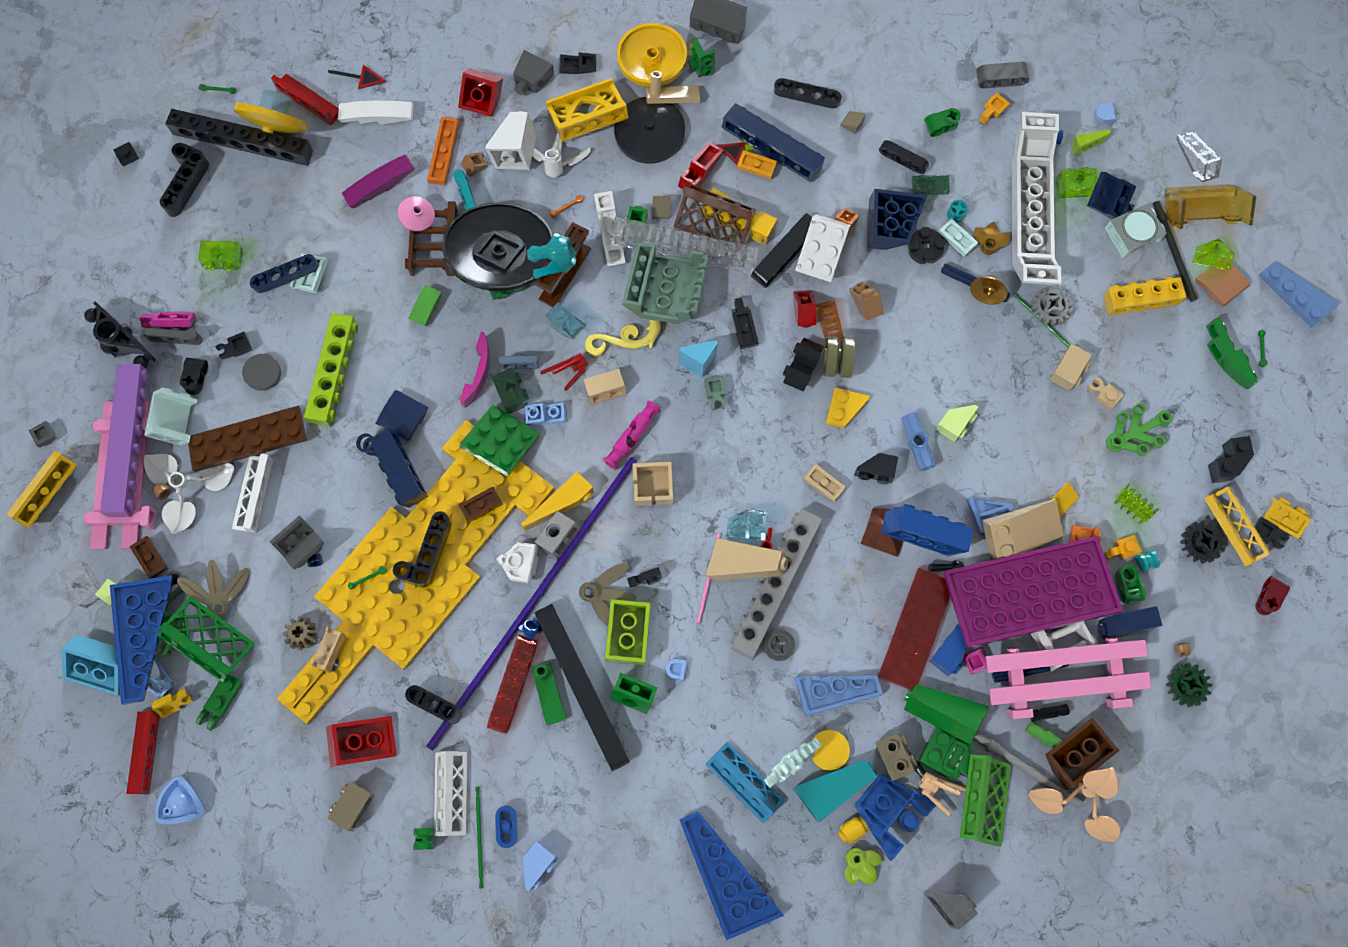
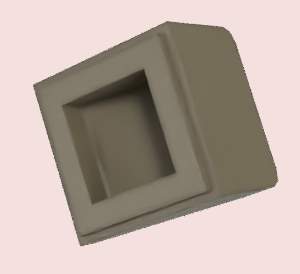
M849 111L840 126L856 134L864 122L866 114Z
M653 196L652 218L670 219L671 197Z

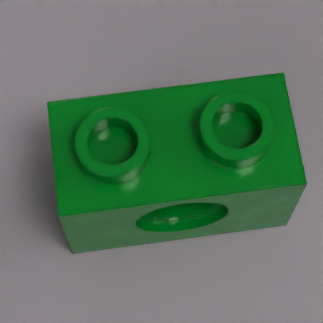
M620 672L610 700L647 714L658 687Z

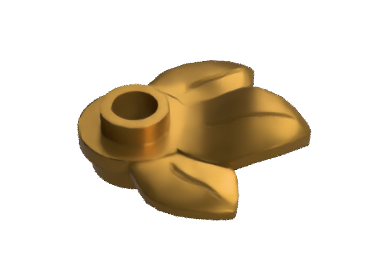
M995 222L988 224L984 230L976 227L973 234L974 239L980 244V250L986 255L996 253L999 248H1004L1010 240V233H999Z

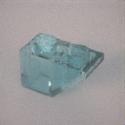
M559 302L545 315L548 325L559 334L571 339H575L586 327V324Z
M747 509L728 519L726 536L765 540L767 511Z

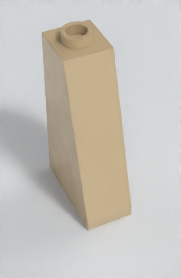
M717 538L706 576L712 581L782 576L783 571L787 569L788 559L782 551Z

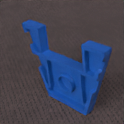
M879 774L854 806L887 858L892 861L904 845L887 831L909 803L925 817L929 815L936 804L928 797L922 795L921 792L910 790L904 787V784L895 780L892 781V779Z

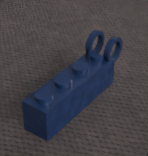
M388 428L375 437L364 433L357 438L356 446L358 450L370 456L378 457L380 461L378 465L382 472L386 473L388 478L386 481L389 487L394 490L396 494L394 497L399 505L410 508L428 497L396 432ZM365 437H369L364 441L362 449L360 445L361 440ZM371 441L370 447L367 448L368 443Z

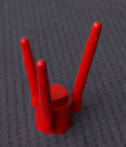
M579 353L542 370L540 373L545 374L554 370L552 373L557 374L568 367L574 372L578 371L564 387L566 391L580 375L586 372L585 367L588 366L585 357Z

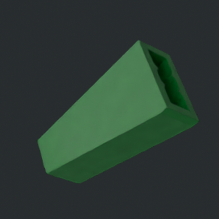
M917 684L913 691L908 690L904 701H906L905 711L968 744H971L989 709L984 704Z

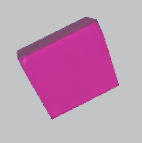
M984 648L978 649L963 658L971 675L986 669L985 656L988 655Z

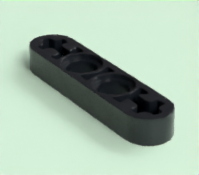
M779 78L774 83V93L780 97L832 109L839 107L842 96L837 90L786 78ZM801 88L804 93L799 95L794 90ZM818 92L821 97L816 99L811 94Z

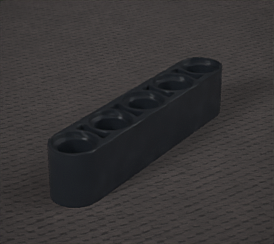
M806 213L753 270L751 278L764 288L771 284L803 248L812 220L811 215Z

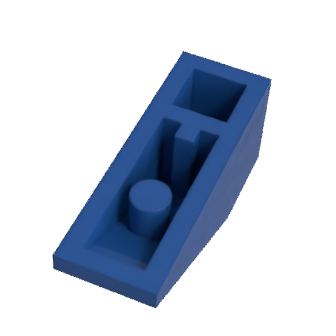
M959 623L929 660L931 664L947 676L952 673L956 675L963 666L960 662L964 658L966 646Z

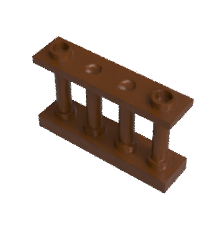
M448 201V208H445V210H434L435 217H445L447 219V225H444V227H429L423 231L410 230L408 258H405V269H408L411 276L415 275V268H442L447 276H455L448 268L444 258L442 260H415L416 251H443L442 243H416L417 234H445L450 223L458 216V208L455 201ZM414 209V212L420 213L419 210Z
M574 222L571 223L564 236L570 238L569 241L572 242L576 252V264L566 274L560 272L536 279L534 282L535 286L544 290L539 297V301L553 308L556 307L591 251V247L583 244L589 235L588 229ZM548 260L544 267H547L551 260Z

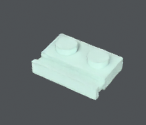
M314 256L319 262L318 269L309 275L291 281L290 287L293 290L299 289L300 291L317 293L328 260L325 257Z

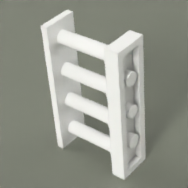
M1084 622L1070 624L1050 634L1045 633V631L1031 633L1039 650L1054 649L1053 641L1076 630L1082 641L1071 647L1098 644L1096 638L1090 634ZM1063 665L1049 667L1051 668V672H1053Z

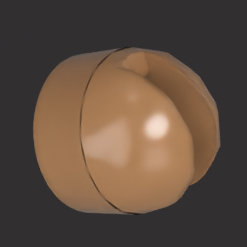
M158 483L154 486L153 492L159 500H162L170 495L171 489L164 483Z
M1190 642L1173 645L1179 657L1183 658L1184 652L1186 657L1191 654Z

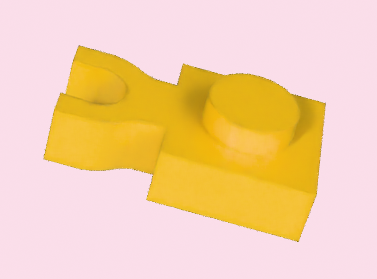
M183 688L176 695L168 694L151 704L152 709L163 719L181 710V705L193 702L192 695H187L186 689Z

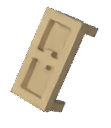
M619 369L583 379L591 406L627 395Z
M326 627L324 637L310 665L330 673L346 635Z

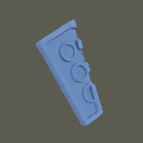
M1273 262L1259 274L1311 328L1340 305L1339 302L1276 262Z
M877 675L794 677L805 716L883 695Z

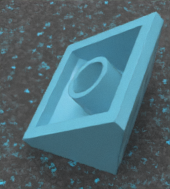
M717 340L680 347V364L703 377L717 356Z

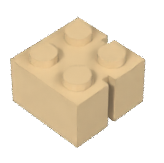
M671 462L633 463L635 507L652 506V502H656V506L673 505Z

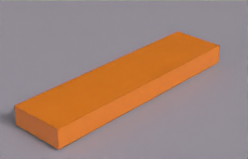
M441 117L427 179L428 183L446 186L460 124L459 119Z

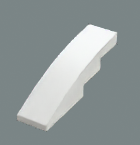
M377 100L339 104L338 120L341 123L358 120L360 124L377 121L380 125L413 120V103Z

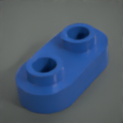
M502 806L495 814L496 841L499 846L510 848L516 844L518 839L517 814L512 807ZM508 812L510 814L509 820L503 819L504 813ZM507 833L511 835V839L508 842L504 840V835Z

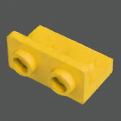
M1273 497L1271 499L1273 502L1263 518L1299 539L1312 520L1307 516L1308 512L1300 507H1297V509L1290 507L1291 502L1282 497L1279 499Z

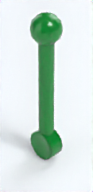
M204 84L199 85V89L202 91H225L231 94L236 92L234 87L221 88Z
M1264 330L1258 331L1261 352L1260 367H1265L1268 363L1265 360L1264 336L1266 332Z
M381 566L378 571L356 582H350L348 588L354 589L357 585L379 574L384 575L387 569Z

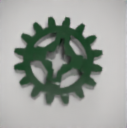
M1191 663L1177 665V669L1173 668L1170 670L1173 675L1170 674L1166 677L1171 680L1169 683H1166V686L1171 687V690L1167 693H1173L1174 697L1172 700L1176 701L1179 699V705L1181 706L1187 704V707L1199 706L1201 701L1205 702L1208 700L1205 695H1211L1212 693L1208 690V687H1212V684L1207 683V680L1211 677L1204 676L1206 670L1202 669L1199 671V665L1197 664L1192 667ZM1183 672H1188L1185 677L1179 676ZM1193 693L1198 694L1195 698H1190Z

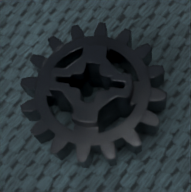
M1201 521L1199 524L1194 522L1191 526L1185 528L1186 532L1181 534L1185 538L1180 541L1181 544H1185L1182 551H1188L1186 557L1193 556V562L1200 559L1201 564L1207 561L1211 563L1214 561V558L1217 559L1221 556L1219 553L1225 550L1221 545H1224L1226 541L1220 539L1224 534H1218L1219 528L1213 529L1211 522L1205 525V521Z

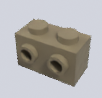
M897 732L875 742L892 781L916 771L915 766L918 764L915 756L908 752L907 747L909 743L905 735L901 736L900 732Z
M349 782V784H345L341 789V797L338 802H334L328 813L330 815L328 819L348 831H354L375 794L355 782Z

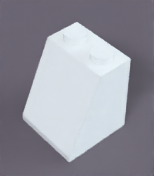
M510 112L487 143L485 149L495 169L530 170L537 133L528 112Z

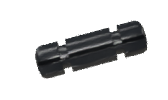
M1063 704L1058 707L1052 706L1041 708L1040 710L1036 709L1033 710V717L1030 719L1031 721L1059 717V715L1066 716L1070 714L1069 706Z

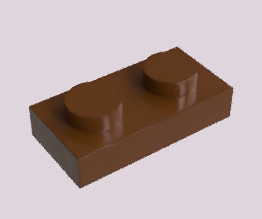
M491 487L459 504V507L467 522L470 523L503 504L494 487Z
M148 536L129 546L149 579L155 578L168 569Z

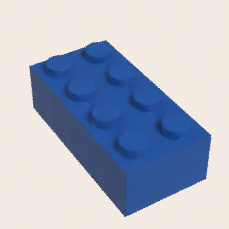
M909 504L886 511L881 531L883 535L946 556L969 552L973 529L966 527L964 523L951 522L949 518L934 516L930 511L916 510L915 506Z

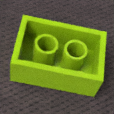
M611 599L604 662L644 666L650 603Z

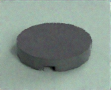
M257 354L245 362L242 376L252 389L265 391L278 383L281 377V368L272 356Z

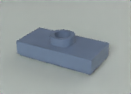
M515 354L513 356L499 357V364L502 370L539 368L537 356Z

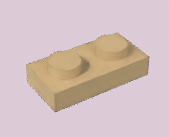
M814 464L803 478L806 483L833 503L846 488V486L817 464Z

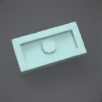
M953 219L949 220L938 231L963 257L978 244Z

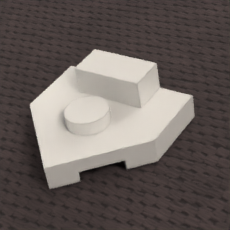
M518 542L504 555L502 554L496 558L511 581L531 584V579L536 574L539 557L536 556L538 545Z

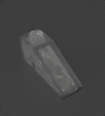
M1194 132L1177 136L1176 140L1192 173L1201 182L1219 178L1222 159Z

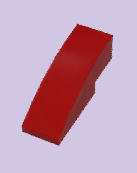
M708 142L693 158L689 168L680 176L678 187L683 190L688 184L700 187L719 161L724 150Z

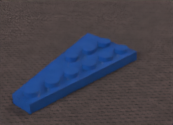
M173 575L110 585L122 705L143 702L145 700L159 642L157 633L163 624L173 583Z

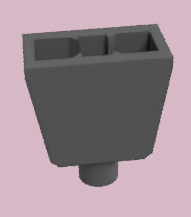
M524 50L513 73L517 84L515 91L520 95H524L527 89L537 93L554 76L553 64Z

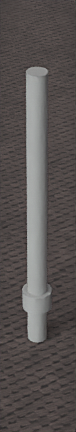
M977 731L974 739L986 746L988 751L997 753L1048 788L1059 791L1065 799L1071 794V792L999 746L1000 743L994 739H988ZM1074 796L1070 802L1079 807L1083 800Z

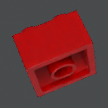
M471 68L463 72L458 108L492 117L501 96L503 77Z

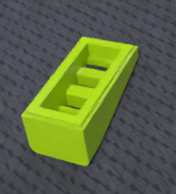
M1111 130L1076 135L1071 143L1073 154H1080L1106 142L1111 134Z

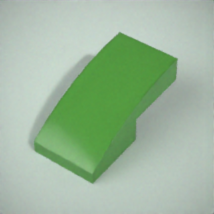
M425 285L408 319L427 326L433 310L437 309L443 292Z

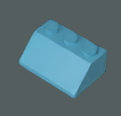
M76 634L62 647L63 679L113 695H120L116 646Z

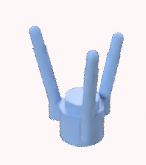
M155 655L154 661L165 679L160 677L155 680L150 675L149 681L153 684L152 687L148 685L147 690L159 698L173 691L174 686L172 684L174 680L169 677L160 660Z

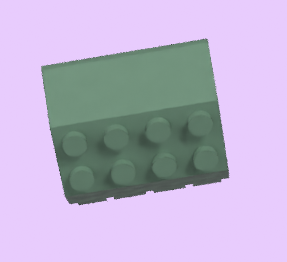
M637 242L622 305L642 319L680 324L692 319L693 315L698 313L700 304L698 300L701 299L702 285L705 281L706 269L708 268L710 258L703 256V252L692 251L691 259L656 254V245Z

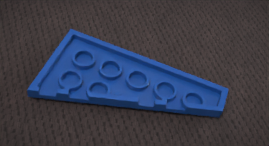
M699 812L679 819L726 940L784 916Z

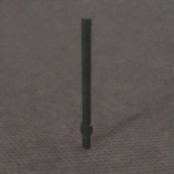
M1156 201L1153 203L1157 214L1156 217L1165 227L1167 233L1165 238L1190 302H1194L1197 300V296L1168 224L1169 218L1167 213H1164L1160 201Z

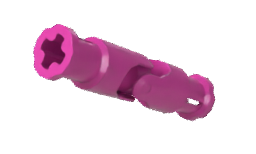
M648 400L646 407L641 413L636 415L629 427L613 445V450L610 454L603 458V462L616 470L619 462L629 454L641 435L652 424L651 420L657 413L661 412V409ZM630 439L631 442L627 444L626 440Z

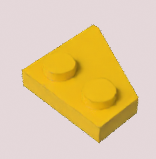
M835 387L826 424L844 429L864 404L868 402L870 396Z

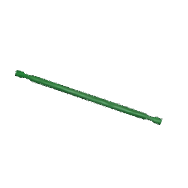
M1014 293L1013 296L1017 298L1019 302L1024 307H1026L1032 314H1034L1035 311L1031 310V307L1016 293ZM1049 324L1046 325V327L1067 347L1070 346V344L1055 329H1053Z
M475 787L480 889L483 888L480 788Z

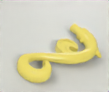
M649 320L650 325L646 328V330H649L648 334L638 340L629 339L631 335L634 339L638 337L639 332L634 325H627L621 330V339L604 334L590 335L585 341L586 352L594 357H598L605 352L606 343L604 342L600 348L593 347L592 343L597 339L629 349L642 348L649 345V348H652L660 333L661 321Z

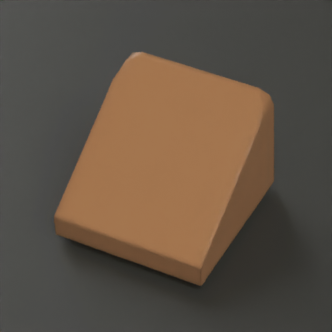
M480 153L465 155L461 162L469 177L488 168V164Z

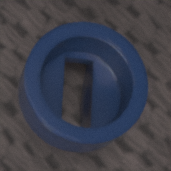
M319 552L307 559L308 567H318L323 564V558Z

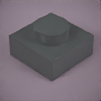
M47 421L28 430L36 446L39 448L57 439Z

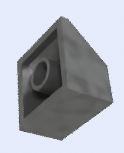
M934 891L924 892L925 896L950 928L959 930L978 914L975 910L977 906L969 896L966 898L963 895Z

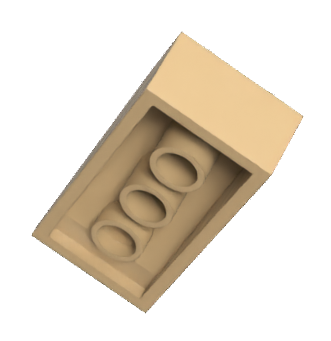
M1056 499L982 520L989 555L994 560L1031 551L1064 536Z

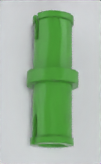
M1033 721L1029 723L1025 732L1039 739L1041 744H1047L1052 748L1063 741L1052 734L1050 729L1046 730Z

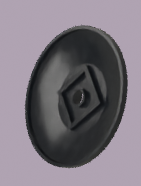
M504 202L481 204L464 211L450 223L443 237V256L451 272L470 286L488 291L514 290L536 280L533 276L534 269L543 268L549 259L546 258L532 262L527 258V250L531 246L541 247L547 245L552 239L553 233L541 216L526 207ZM499 250L504 251L503 253H500V254L495 253V251H499Z

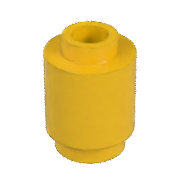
M861 816L853 817L839 826L840 831L838 835L843 843L847 842L851 845L865 836L866 832L870 829Z

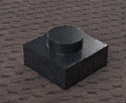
M130 142L113 149L123 167L139 159Z

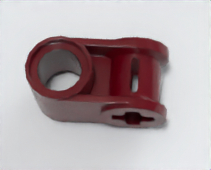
M1273 576L1268 577L1262 586V591L1255 604L1257 612L1265 616L1278 611L1290 590V586Z

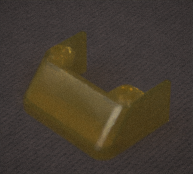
M1236 185L1165 188L1164 198L1169 218L1168 222L1178 229H1183L1184 224H1187L1188 220L1223 219L1227 224H1237L1238 221H1242L1249 226H1253L1257 196Z

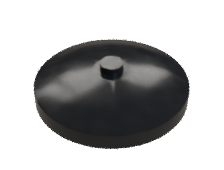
M641 97L626 104L628 119L614 124V135L619 149L627 157L640 163L653 164L665 161L677 153L684 141L685 122L680 111L672 103L647 104L646 97Z

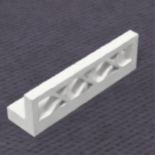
M260 454V457H249L232 525L233 530L250 533L257 532L273 464V459L269 455ZM254 461L258 462L256 473L252 469ZM254 479L252 491H250L248 484ZM250 497L248 508L246 510V508L244 507V501ZM245 516L243 526H238L240 519Z
M467 752L435 753L434 836L466 835ZM453 756H460V766L457 769L453 765ZM456 776L460 780V786L457 790L453 786V779ZM455 798L460 801V807L457 810L452 806V801ZM455 818L459 821V831H452V822Z

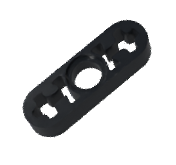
M884 140L879 148V152L883 156L916 173L924 174L929 166V162L925 158L889 140Z

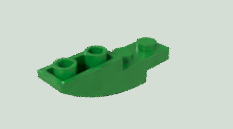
M1221 318L1213 319L1206 326L1212 338L1207 344L1211 354L1220 367L1235 382L1245 389H1250L1258 381L1256 373L1249 364L1248 356L1244 353L1243 349L1235 351L1234 342L1229 338L1226 325L1222 323Z

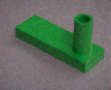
M551 662L531 667L546 725L549 726L566 721Z

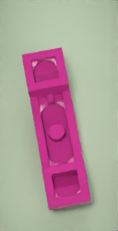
M480 332L476 345L477 354L481 358L473 384L465 383L460 398V403L465 408L478 396L488 375L490 350L484 332Z

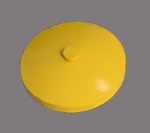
M645 23L635 26L622 36L617 46V63L620 71L628 80L641 86L650 87L651 73L653 71L662 73L661 86L666 85L679 77L686 66L687 47L685 41L677 31L663 24Z
M234 103L233 112L250 123L262 127L264 132L273 134L274 131L283 133L307 132L308 124L290 115L252 104Z

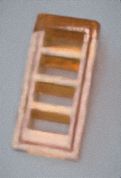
M831 300L817 304V316L825 342L827 336H837L838 339H842L844 335L835 301ZM833 316V318L824 319V317ZM835 323L834 326L826 327L828 324ZM837 330V333L828 335V332Z

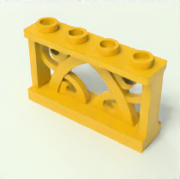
M612 78L546 101L548 114L562 142L628 119L626 104L622 100ZM583 104L597 105L593 112L587 114L576 113Z

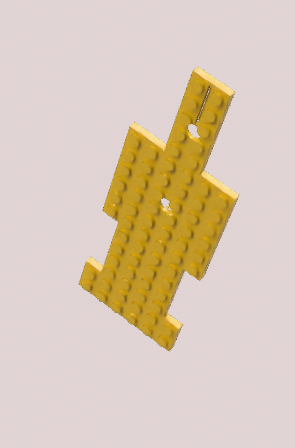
M465 420L442 447V450L455 461L428 491V497L420 501L406 518L393 507H390L315 594L314 597L343 620L335 631L342 632L346 635V638L337 656L339 660L337 670L329 673L311 666L310 663L313 661L315 653L277 698L279 702L306 724L313 720L374 646L405 670L481 578L467 567V564L515 507L529 517L555 489L521 461L507 477L460 448V443L474 427L469 421ZM494 487L503 505L468 523L459 504ZM438 511L445 512L451 519L452 526L431 584L428 587L421 588L404 583L405 588L403 592L393 594L390 591V585L394 580H398L393 574V566L399 561L415 564L431 517ZM445 520L438 521V524L445 523ZM433 537L431 539V544L438 543L440 537ZM427 555L424 558V562H431L433 555ZM381 566L387 569L384 575L379 574L357 585L354 589L348 588L350 582H356L378 571ZM405 567L400 569L399 576L405 575L408 569ZM421 573L417 580H425L426 573Z

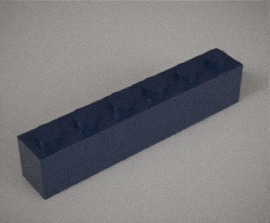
M735 103L724 116L722 129L776 160L809 182H812L822 169L825 160L824 156L807 147L804 143L792 138L789 134L782 132L774 125L764 121L759 116L754 115L746 108Z

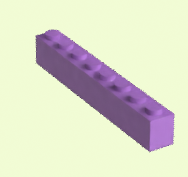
M117 364L100 513L107 517H131L132 511L135 508L133 497L134 492L137 490L135 479L139 471L137 461L138 455L141 453L139 443L140 437L143 435L142 418L145 416L144 400L147 398L146 382L149 380V373L141 364Z

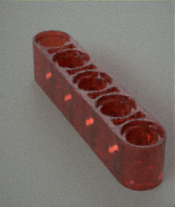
M518 635L487 723V729L503 734L508 733L536 652L538 640Z

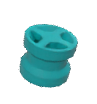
M954 200L947 211L948 219H953L956 223L961 222L968 211L967 204L962 200Z
M1153 549L1148 550L1145 554L1139 553L1136 555V563L1143 573L1149 571L1150 568L1160 567L1159 557Z

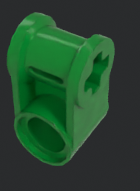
M949 108L925 117L924 122L930 136L936 137L955 130L961 114L956 108Z
M1126 565L1118 569L1115 573V579L1123 604L1126 605L1135 600L1144 601L1146 593L1137 568L1133 565ZM1124 570L1129 573V579L1124 577Z

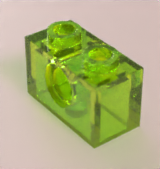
M1084 167L1077 170L1068 168L1060 171L1056 178L1059 199L1091 197L1098 180L1097 169Z
M200 241L198 262L204 269L210 271L215 269H223L225 271L240 270L243 249L238 242Z

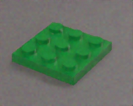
M492 404L460 443V448L508 477L540 437V433Z

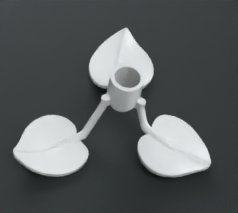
M168 454L144 456V467L148 478L154 484H167L169 482L176 489L180 502L175 500L168 502L162 510V519L172 534H177L187 529L193 523L196 516L195 506L191 502H184L181 490L187 488L189 481H204V486L208 490L220 491L227 487L234 472V466L226 463L199 471L203 478L185 477L180 472H177L178 463L173 456Z

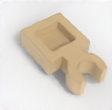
M1098 377L1093 381L1097 384V387H1094L1092 384L1087 387L1090 392L1098 394L1095 399L1109 410L1124 396L1110 383L1105 387L1103 381Z

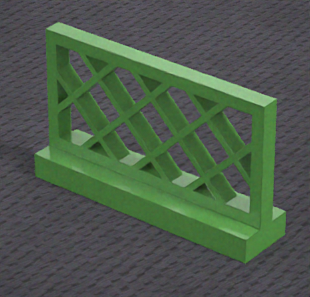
M970 754L960 838L1001 847L1011 764L992 759L990 756ZM1003 767V775L1001 777L999 770ZM993 777H995L996 783L994 786L991 781ZM998 789H1000V797H999V798H998V795H997V793H996V791H997ZM991 797L994 801L992 806L988 801ZM996 809L998 811L997 818L993 813ZM988 818H990L991 825L989 827L986 823V820ZM993 830H995V839H994V840H993V837H992V835H991V833H992Z

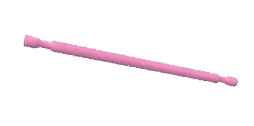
M717 533V538L720 539L721 534ZM708 577L700 605L699 617L696 622L698 624L701 622V615L703 614L711 580Z

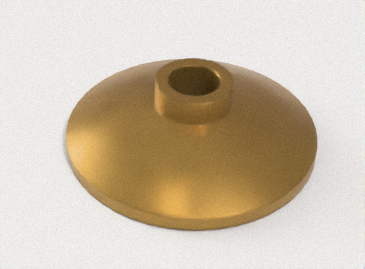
M983 276L976 278L970 286L973 297L985 304H999L1006 299L1008 294L1005 284L993 277Z

